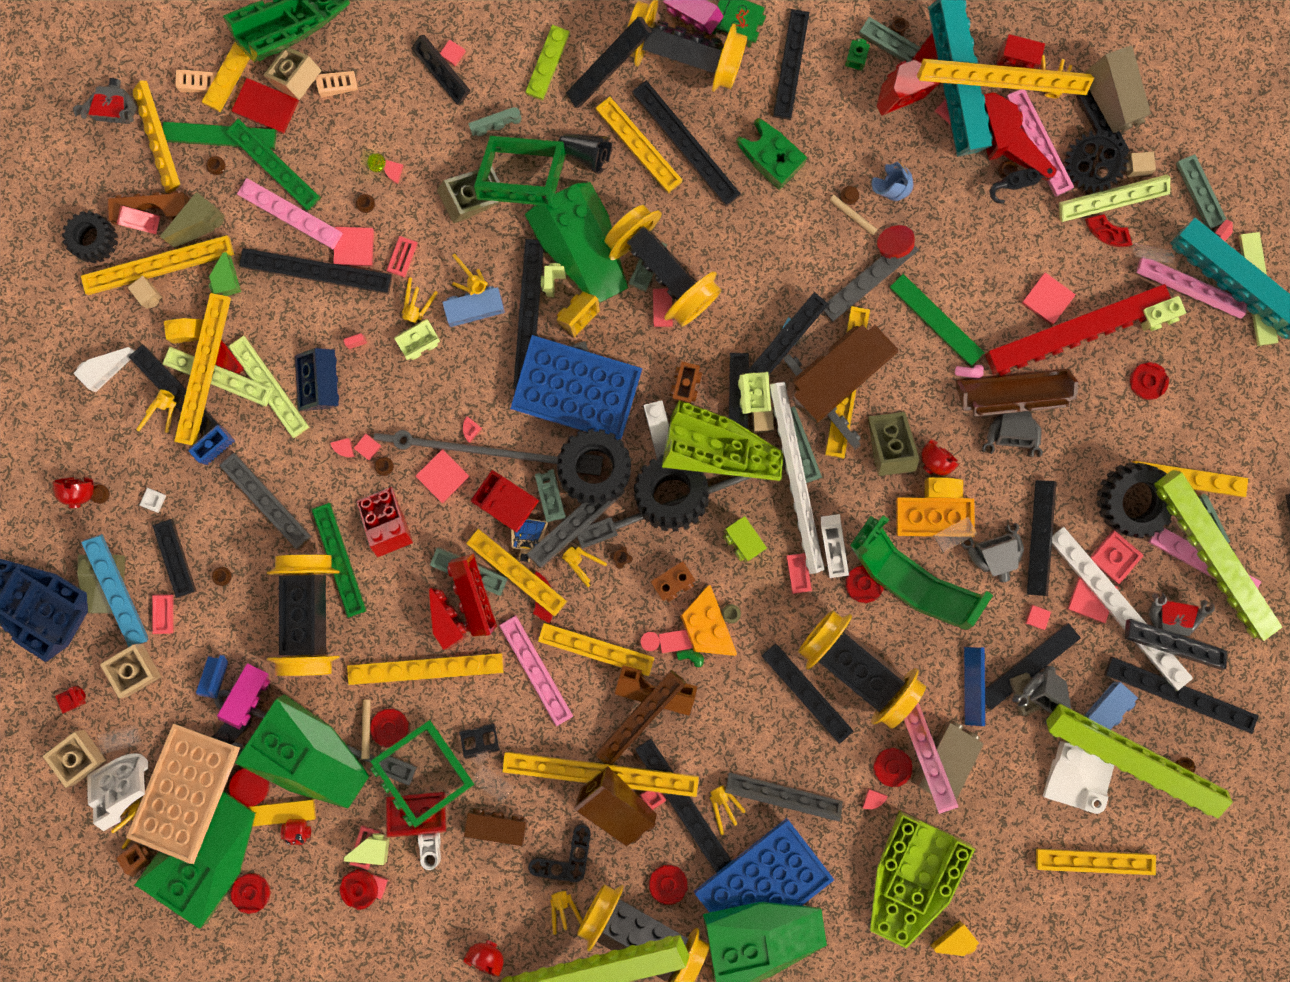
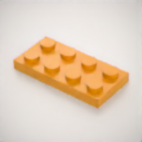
M896 498V536L975 537L974 498Z

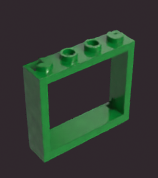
M490 136L474 185L477 200L552 206L566 156L564 142ZM495 153L553 157L545 187L487 182Z
M431 720L370 761L373 765L370 767L375 777L380 775L384 781L381 783V786L386 793L391 792L395 798L392 802L398 810L403 809L406 814L403 818L409 827L411 825H414L415 828L475 785ZM427 730L464 785L416 819L379 763Z

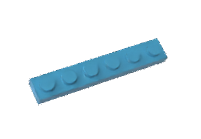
M103 534L83 540L81 543L128 647L147 642V633Z

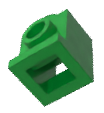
M861 38L856 39V41L852 40L845 62L846 67L863 71L870 44H867L866 40Z

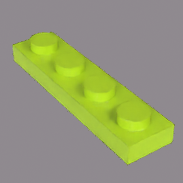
M552 25L526 89V95L544 100L570 31Z

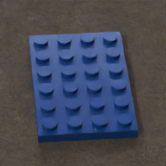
M532 335L510 409L586 432L592 428L598 432L599 429H603L607 434L610 432L615 434L616 439H622L643 368Z
M786 818L695 889L694 893L709 913L756 902L802 906L833 882L834 878L788 818Z

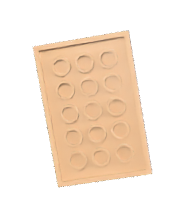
M173 724L126 838L187 863L194 864L240 747Z

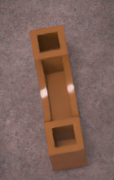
M173 191L171 194L156 192L149 196L135 194L134 197L117 195L115 198L108 199L109 221L118 226L116 223L120 206L140 211L150 208L161 209L165 216L173 221L188 203L189 197L181 191Z
M623 665L615 695L642 702L655 686L645 680L642 670ZM686 683L664 709L690 716L698 686Z

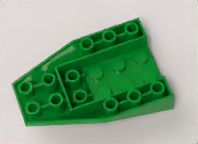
M285 694L274 701L235 764L290 792L347 809L370 777L332 726Z
M223 791L194 864L159 851L134 885L198 929H201L209 922L241 872L256 812Z
M756 902L703 914L705 932L711 953L714 982H760L827 946L821 907Z

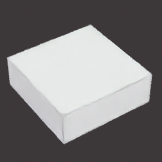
M147 488L140 506L159 513L166 495Z

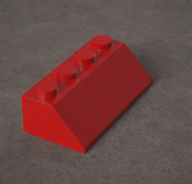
M474 553L452 559L448 562L447 571L449 576L453 577L455 583L453 584L455 594L459 595V608L461 613L465 614L467 631L471 632L472 637L491 635L497 624Z

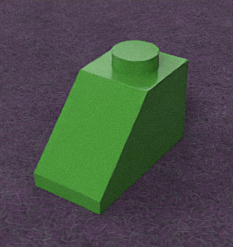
M224 252L209 276L211 281L209 288L213 294L229 296L241 292L232 257L227 252Z

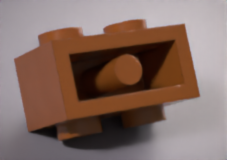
M681 361L680 367L676 366L674 378H677L676 385L671 386L669 395L673 397L672 402L678 403L680 400L691 404L692 401H696L698 391L694 389L696 383L700 384L702 372H699V365Z
M684 561L652 580L651 584L662 601L667 600V602H670L678 597L676 594L678 591L683 589L686 592L694 587L693 582L696 580ZM680 574L685 575V581L679 580ZM665 584L669 586V591L667 592L662 590V586Z

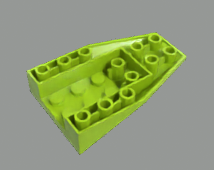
M680 400L678 401L670 417L662 462L663 468L781 480L783 453L781 450L725 416H720Z
M899 810L877 866L870 931L907 948L950 904L975 851L974 847L960 838Z

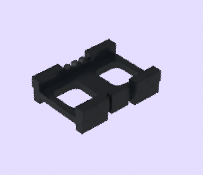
M494 723L484 725L483 728H476V730L468 729L459 732L465 760L477 757L476 754H483L487 751L489 754L500 751L496 725ZM493 732L495 742L485 745L483 735ZM475 737L476 747L466 750L464 739Z

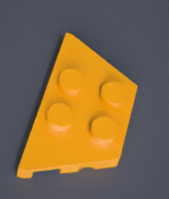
M711 585L706 586L702 593L680 615L694 652L735 656L737 655Z

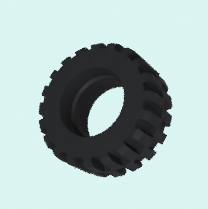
M594 428L588 429V432L585 433L579 431L577 436L569 437L568 442L561 447V452L557 458L558 478L562 488L568 492V496L572 499H577L581 504H584V502L589 503V506H595L596 503L604 505L606 501L610 500L612 502L618 494L621 495L625 486L628 485L631 474V458L629 457L628 449L624 447V442L621 439H616L615 434L611 432L607 434L603 429H599V432L594 431ZM591 451L607 455L613 467L610 477L597 484L581 480L576 472L577 460L583 454Z
M664 455L659 456V460L653 458L649 461V466L644 465L641 468L642 474L639 473L636 477L637 483L634 484V496L638 510L642 514L643 519L646 522H650L654 528L660 526L662 531H668V528H672L673 532L679 531L678 528L683 527L685 530L689 528L691 522L696 524L699 521L698 516L702 517L705 513V507H708L709 489L706 476H704V472L663 468ZM669 480L682 481L689 486L690 493L678 505H661L655 501L654 492L663 482Z
M1133 462L1126 463V466H1117L1115 472L1110 471L1107 474L1109 478L1107 480L1103 479L1100 485H1103L1102 490L1097 492V496H1100V500H1097V507L1101 508L1099 514L1105 519L1104 522L1108 526L1129 537L1143 538L1146 536L1149 538L1155 535L1154 532L1161 533L1164 531V525L1169 526L1172 520L1170 518L1172 515L1166 508L1168 505L1157 495V488L1154 485L1155 482L1167 474L1166 472L1151 465ZM1142 482L1150 488L1152 495L1151 504L1145 513L1132 518L1124 512L1123 497L1132 485Z

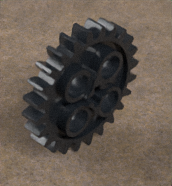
M1100 130L1097 131L1096 135H1093V132L1090 131L1089 137L1082 134L1081 141L1077 138L1075 139L1076 146L1070 144L1072 152H1066V155L1070 158L1064 160V163L1070 165L1066 166L1065 170L1071 171L1068 173L1069 178L1074 177L1071 181L1072 184L1078 182V189L1085 186V192H1087L1090 187L1092 192L1095 193L1096 188L1103 191V186L1111 189V182L1117 185L1118 181L1116 178H1123L1120 171H1127V168L1122 165H1126L1129 160L1123 159L1128 156V152H1122L1126 145L1119 146L1121 139L1115 141V134L1108 137V131L1104 135H1101ZM1088 146H1093L1096 151L1088 154L1085 152V149ZM1103 146L1093 177L1090 178L1089 175L1093 168V161L1097 157L1099 147ZM1111 151L1114 153V157L1106 159L1104 153ZM1086 164L1089 166V169L1086 172H1081L1078 167ZM1104 169L1108 174L1105 177H1099L1097 172Z

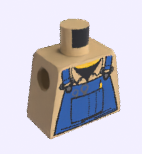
M526 519L517 533L511 529L512 548L520 550L518 561L530 562L527 553L545 538L549 522Z

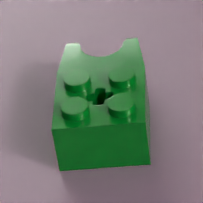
M757 118L754 121V126L761 138L758 141L752 142L739 136L736 139V143L753 166L780 191L805 165L807 156L781 132L764 120ZM777 159L782 160L783 163H782V162L778 163V162H777Z

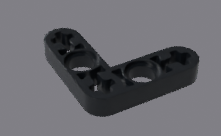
M579 824L575 827L569 861L535 857L529 863V872L537 877L570 882L581 881L585 875L591 836L589 826ZM581 828H585L584 831L588 833V835L583 837V842H587V845L574 843L575 840L579 842L580 835L577 834V831H580ZM575 848H583L585 855L582 858L575 857L573 852ZM572 860L575 862H584V865L579 864L578 870L579 872H582V874H579L577 878H575L574 874L571 873V871H574L576 864L571 863ZM538 861L540 866L546 867V862L550 863L548 874L544 873L546 869L542 868L539 869V872H536L532 865H535ZM555 864H559L562 867V873L559 875H555L551 871V867Z

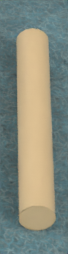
M835 195L831 197L830 202L870 234L874 235L878 229Z
M363 700L361 759L368 760L370 757V700Z

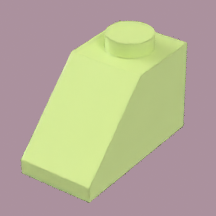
M374 833L346 855L344 861L384 865L387 862L390 838L384 837V834Z

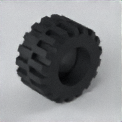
M82 211L80 215H72L73 219H68L66 221L68 225L63 227L65 233H62V237L65 239L63 244L67 246L66 249L87 263H97V260L103 262L104 257L109 259L111 257L109 253H114L116 250L113 246L118 245V241L114 239L118 238L117 233L114 232L116 231L114 226L99 214L91 211L87 213ZM91 229H97L96 240L92 244L84 246L83 237L85 233Z

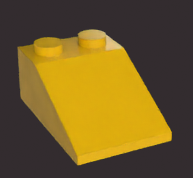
M582 292L580 295L576 294L570 301L571 305L567 309L563 308L557 314L558 324L573 338L600 312L598 298Z

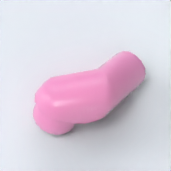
M975 365L973 368L957 366L955 375L980 378L984 374V368L982 365Z

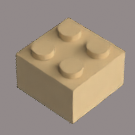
M287 48L281 51L263 76L277 90L300 100L322 70L308 55Z
M134 644L100 664L119 698L129 697L161 678L143 644Z
M85 730L72 733L43 756L65 788L76 785L107 761Z

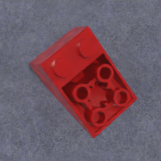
M491 470L470 502L517 533L539 500L502 475Z
M392 487L357 501L369 546L377 558L413 543L408 525Z
M430 588L429 598L433 635L442 649L448 650L467 638L466 632L468 631L465 624L457 620L456 616L458 614L454 607L447 605L445 593L437 588Z

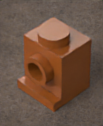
M136 843L116 859L124 873L134 877L138 871L151 863L149 857L152 853L147 846L142 847Z

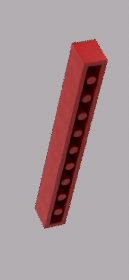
M1163 284L990 350L985 354L992 374L999 373L1000 376L1010 373V369L1013 367L1021 369L1028 366L1027 362L1034 360L1036 363L1046 359L1045 355L1052 353V356L1064 352L1063 348L1068 346L1070 349L1076 348L1081 345V341L1087 340L1089 343L1098 339V335L1102 333L1105 336L1116 332L1115 328H1128L1133 326V322L1139 320L1140 323L1147 320L1143 312L1144 309L1169 300L1171 297L1166 285Z

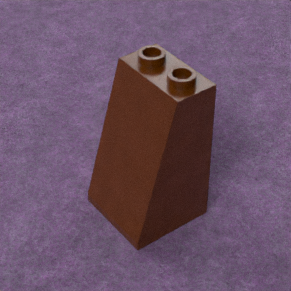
M609 766L580 788L574 810L626 847L632 842L636 843L644 832H649L655 827L657 813Z

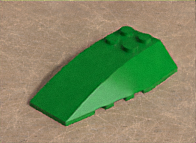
M262 0L223 15V19L236 44L253 62H256L270 55L277 54L312 35L342 12L350 4V1L273 0L272 2L264 3Z
M591 182L574 184L556 193L552 206L535 205L525 213V217L546 253H549L555 263L564 266L566 275L578 285L582 292L596 296L599 303L628 289L621 259H609L612 249L605 243V238L612 229L609 215Z

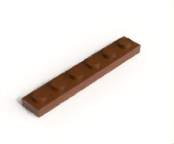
M670 670L596 751L595 755L605 764L613 765L686 685V681L673 670Z

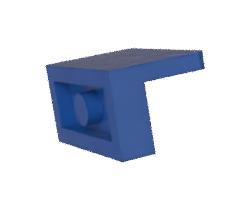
M220 655L219 658L208 656L196 691L197 695L217 699L228 666V661L224 655Z

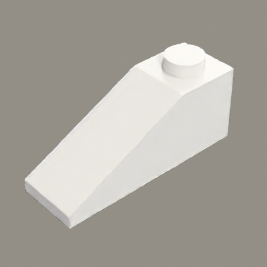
M127 347L89 359L79 364L74 374L89 390L97 392L131 360L129 356L135 350Z
M663 401L644 405L657 460L660 459L659 456L664 455L669 428Z
M840 514L821 517V528L830 578L848 576L849 571Z

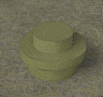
M734 604L726 605L722 609L721 614L727 623H736L741 617L740 609Z

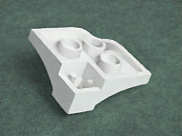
M1060 741L1056 757L1051 764L1042 797L1095 814L1101 813L1106 808L1108 801L1107 791L1114 765L1103 762L1099 757L1086 753L1078 746H1072L1069 743ZM1096 800L1099 801V805L1097 807L1094 806V802Z
M127 754L87 775L88 805L93 808V824L102 831L121 822L120 815L123 811L145 794L144 771L148 769V760L143 755Z

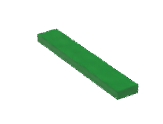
M239 118L225 131L307 211L321 199L308 184Z
M163 122V132L167 142L240 147L225 132L230 126ZM249 128L270 149L275 150L277 134L275 129Z
M904 274L889 287L970 367L985 353Z
M331 503L311 509L326 554L332 556V568L340 571L339 574L333 575L347 617L350 618L366 612L367 610Z

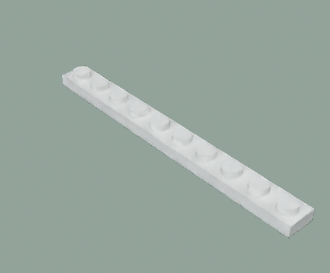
M785 382L770 384V397L774 403V416L778 422V435L782 441V453L786 460V472L790 479V491L794 498V510L798 517V529L802 536V548L805 550L806 567L809 569V574H814L824 570L786 385Z
M1062 527L1053 534L1052 546L1075 573L1081 577L1124 630L1126 620L1128 619L1147 624L1065 527ZM1136 643L1175 690H1180L1193 679L1173 654Z

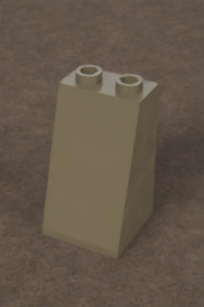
M1131 45L1105 54L1084 72V74H1091L1094 77L1089 90L1113 133L1120 130L1125 132L1131 129L1133 125L1138 127L1146 122L1145 118L1151 112Z
M953 721L952 724L949 722L945 723L934 744L957 800L984 743L979 741L980 737L971 731L967 734L962 730V725ZM920 765L911 782L932 794Z

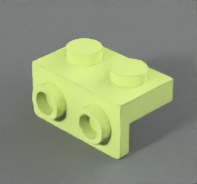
M551 263L549 266H545L544 276H541L542 292H545L547 297H554L555 279H566L565 269L561 264Z
M1177 296L1144 309L1143 312L1147 321L1143 322L1141 326L1143 331L1150 329L1152 332L1162 328L1161 324L1165 322L1170 325L1180 321L1179 317L1186 314L1180 297Z
M428 319L394 337L406 360L418 358L422 355L421 352L426 349L428 351L438 346L437 343L440 342Z
M768 372L740 375L738 387L741 390L740 407L743 414L771 411Z

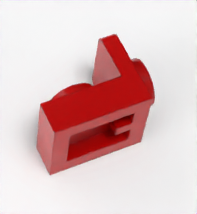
M79 686L70 687L67 691L55 696L62 714L86 704V694Z

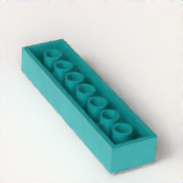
M936 0L928 7L938 60L978 64L977 57L973 51L974 39L970 35L969 30L970 19L966 15V0ZM943 83L957 157L978 153L992 146L993 137L988 128L989 116L985 112V96L981 92V87Z
M1194 218L1186 224L1170 242L1172 249L1178 254L1182 253L1191 265L1199 267L1203 275L1214 279L1219 288L1230 292L1237 302L1243 301L1246 303L1247 310L1263 318L1262 322L1269 327L1275 328L1281 338L1289 340L1290 293L1198 219Z

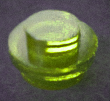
M378 153L370 155L367 160L369 169L375 173L382 171L386 164L384 156Z

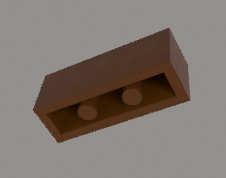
M473 808V811H469L467 814L464 837L523 846L527 820L523 819L524 816L512 814V817L504 816L503 812L493 811L492 814L485 813L484 809Z

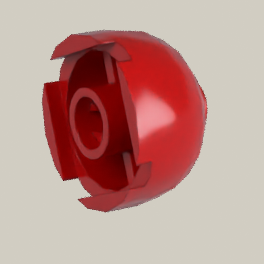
M930 439L921 452V460L925 464L923 469L930 475L933 473L939 476L950 474L960 463L957 462L958 460L947 449H943L941 446L938 448L936 446L938 442Z
M74 477L56 479L55 482H52L54 496L60 503L68 505V508H80L81 504L88 502L93 495L94 479L83 477L84 481L74 479Z
M486 940V943L479 942L473 944L468 949L462 962L470 967L474 965L481 972L499 977L503 968L504 957L501 951L496 948V943Z

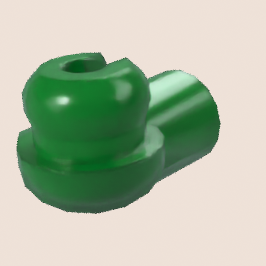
M693 648L676 651L678 660L689 659L694 663L695 667L703 666V655L699 652H694Z

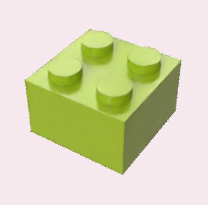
M745 516L723 531L725 533L723 538L729 546L732 544L735 547L736 551L734 554L740 562L744 560L746 563L767 549Z

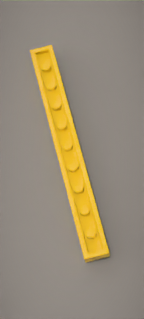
M923 59L917 74L919 81L1087 95L1094 80L1091 74L932 59Z
M505 752L504 773L588 783L609 766L631 789L697 797L699 776L513 752Z

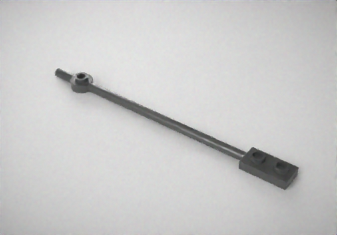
M400 430L395 435L374 434V440L392 442L400 450H407L414 445L544 463H558L557 456L413 438L405 430ZM403 437L407 438V442L405 444H401L400 442L401 438ZM583 454L577 460L576 472L601 476L603 456Z
M785 457L783 458L782 466L786 465ZM734 476L708 486L709 494L748 480L750 477ZM689 494L671 500L669 502L663 503L661 505H678L682 503L688 497ZM637 513L614 523L610 517L589 525L577 536L581 548L584 549L618 536L617 529L643 520L642 514Z
M230 690L219 691L217 699H214L215 705L219 709L225 703L223 698L224 696H229ZM252 708L249 714L263 719L267 712L258 708ZM347 745L355 757L362 758L361 750ZM370 754L369 759L364 761L371 763L370 761L376 758V756ZM391 755L379 763L389 778L408 786L411 784L418 767Z

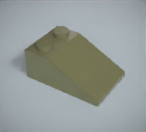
M491 166L487 182L500 183ZM479 169L443 180L437 189L453 224L466 220L501 203L499 201L477 200L474 185Z
M196 192L160 237L172 247L178 248L214 231L215 228H219L224 222L223 218L225 215Z
M899 412L868 416L873 458L878 476L915 472L919 456L906 413Z
M78 555L77 575L79 587L87 592L88 613H113L88 556ZM112 555L124 582L125 556Z

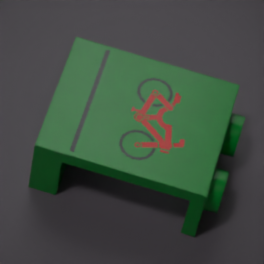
M720 0L718 7L724 17L712 34L716 35L717 30L728 34L734 23L736 24L737 33L748 36L747 47L750 48L752 42L756 43L759 37L758 27L763 26L765 22V7L747 0Z

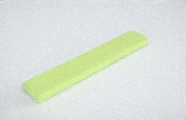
M1163 175L1059 202L1060 221L1064 222L1169 195L1170 176Z
M1260 232L1239 235L1242 256L1267 275ZM1252 314L1257 346L1279 343L1276 329L1265 325L1262 322L1263 318L1258 314Z
M243 335L229 345V349L243 366L251 380L273 388L268 403L291 436L295 438L309 428L308 424L247 338Z
M169 346L163 365L190 375L195 356ZM217 365L214 367L211 380L212 385L267 406L273 388Z

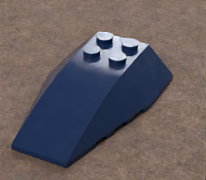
M0 559L1 627L12 636L11 639L16 644L44 662H47L69 646L88 613L87 592L58 574Z

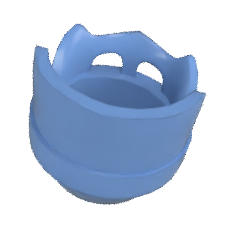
M899 161L885 165V172L887 173L885 180L876 177L872 179L873 191L892 201H899L908 197L914 186L911 172Z

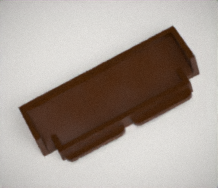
M863 324L860 327L854 326L828 349L829 354L819 356L793 379L795 390L798 391L793 395L797 409L818 423L898 353V348L876 325L869 330Z
M1069 369L961 379L956 380V388L963 411L973 410L974 417L1070 407V400H1077L1079 382Z

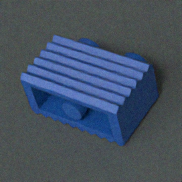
M217 424L189 448L188 451L198 463L208 465V463H211V460H214V457L217 458V455H220V452L223 453L226 447L229 448L232 442L235 443V440L224 427Z

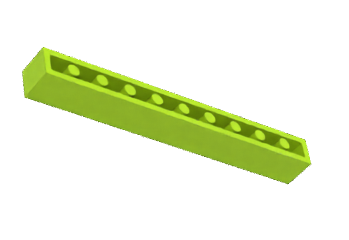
M1172 470L1155 482L1157 495L1168 505L1166 506L1167 510L1178 520L1176 523L1187 534V541L1197 549V556L1206 563L1208 573L1217 580L1218 588L1227 595V602L1238 612L1236 614L1237 617L1248 627L1246 629L1248 634L1252 638L1265 641L1280 630L1282 626L1184 474Z
M1060 703L1046 720L1048 731L1053 736L1066 740L1072 746L1082 748L1086 753L1099 757L1107 764L1111 763L1117 766L1122 772H1128L1140 781L1144 780L1150 783L1155 789H1161L1173 798L1183 800L1188 806H1194L1208 816L1212 815L1218 819L1233 803L1228 790Z
M680 935L667 936L661 940L648 941L637 946L631 945L625 949L611 950L605 954H595L589 958H579L565 964L559 963L552 967H542L536 971H526L512 977L506 976L501 982H630L684 969L687 966L690 955Z

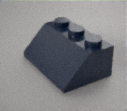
M313 348L295 355L298 411L323 410L339 406L335 350Z

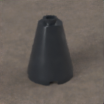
M565 133L558 140L564 142L565 154L594 173L601 174L605 170V168H602L604 162L608 163L612 153V143L609 142L611 140L610 137Z

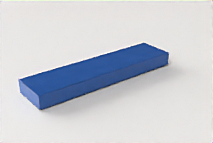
M964 647L965 725L985 726V647Z

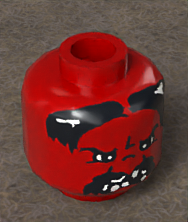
M288 819L285 824H282L281 840H284L287 845H304L307 838L311 837V826H308L307 821L304 819Z

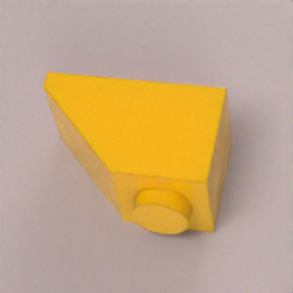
M181 318L164 321L166 340L173 344L199 340L204 319Z
M927 478L924 480L925 498H963V480Z
M959 921L930 946L936 953L965 956L966 954L973 953L977 949L976 946L979 942L968 928Z

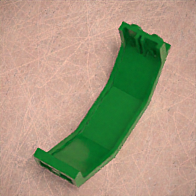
M882 515L879 519L870 516L850 545L870 577L915 611L964 630L972 628L993 595L988 591L978 594L936 578L893 545L883 529V526L889 521L887 517Z

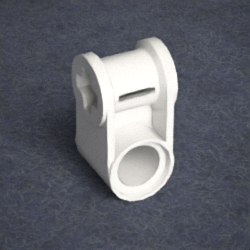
M440 833L418 835L421 865L426 870H432L441 861ZM427 855L435 857V864H428L426 860Z

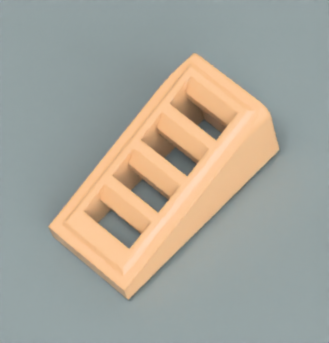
M176 70V88L179 92H207L210 87L207 86V78H211L212 84L217 73Z
M354 71L321 74L316 77L318 92L322 98L358 90ZM347 77L350 79L351 85L347 86L346 82ZM338 79H342L343 86L339 85ZM333 80L335 83V87H332L331 81ZM324 82L327 83L328 88H324Z

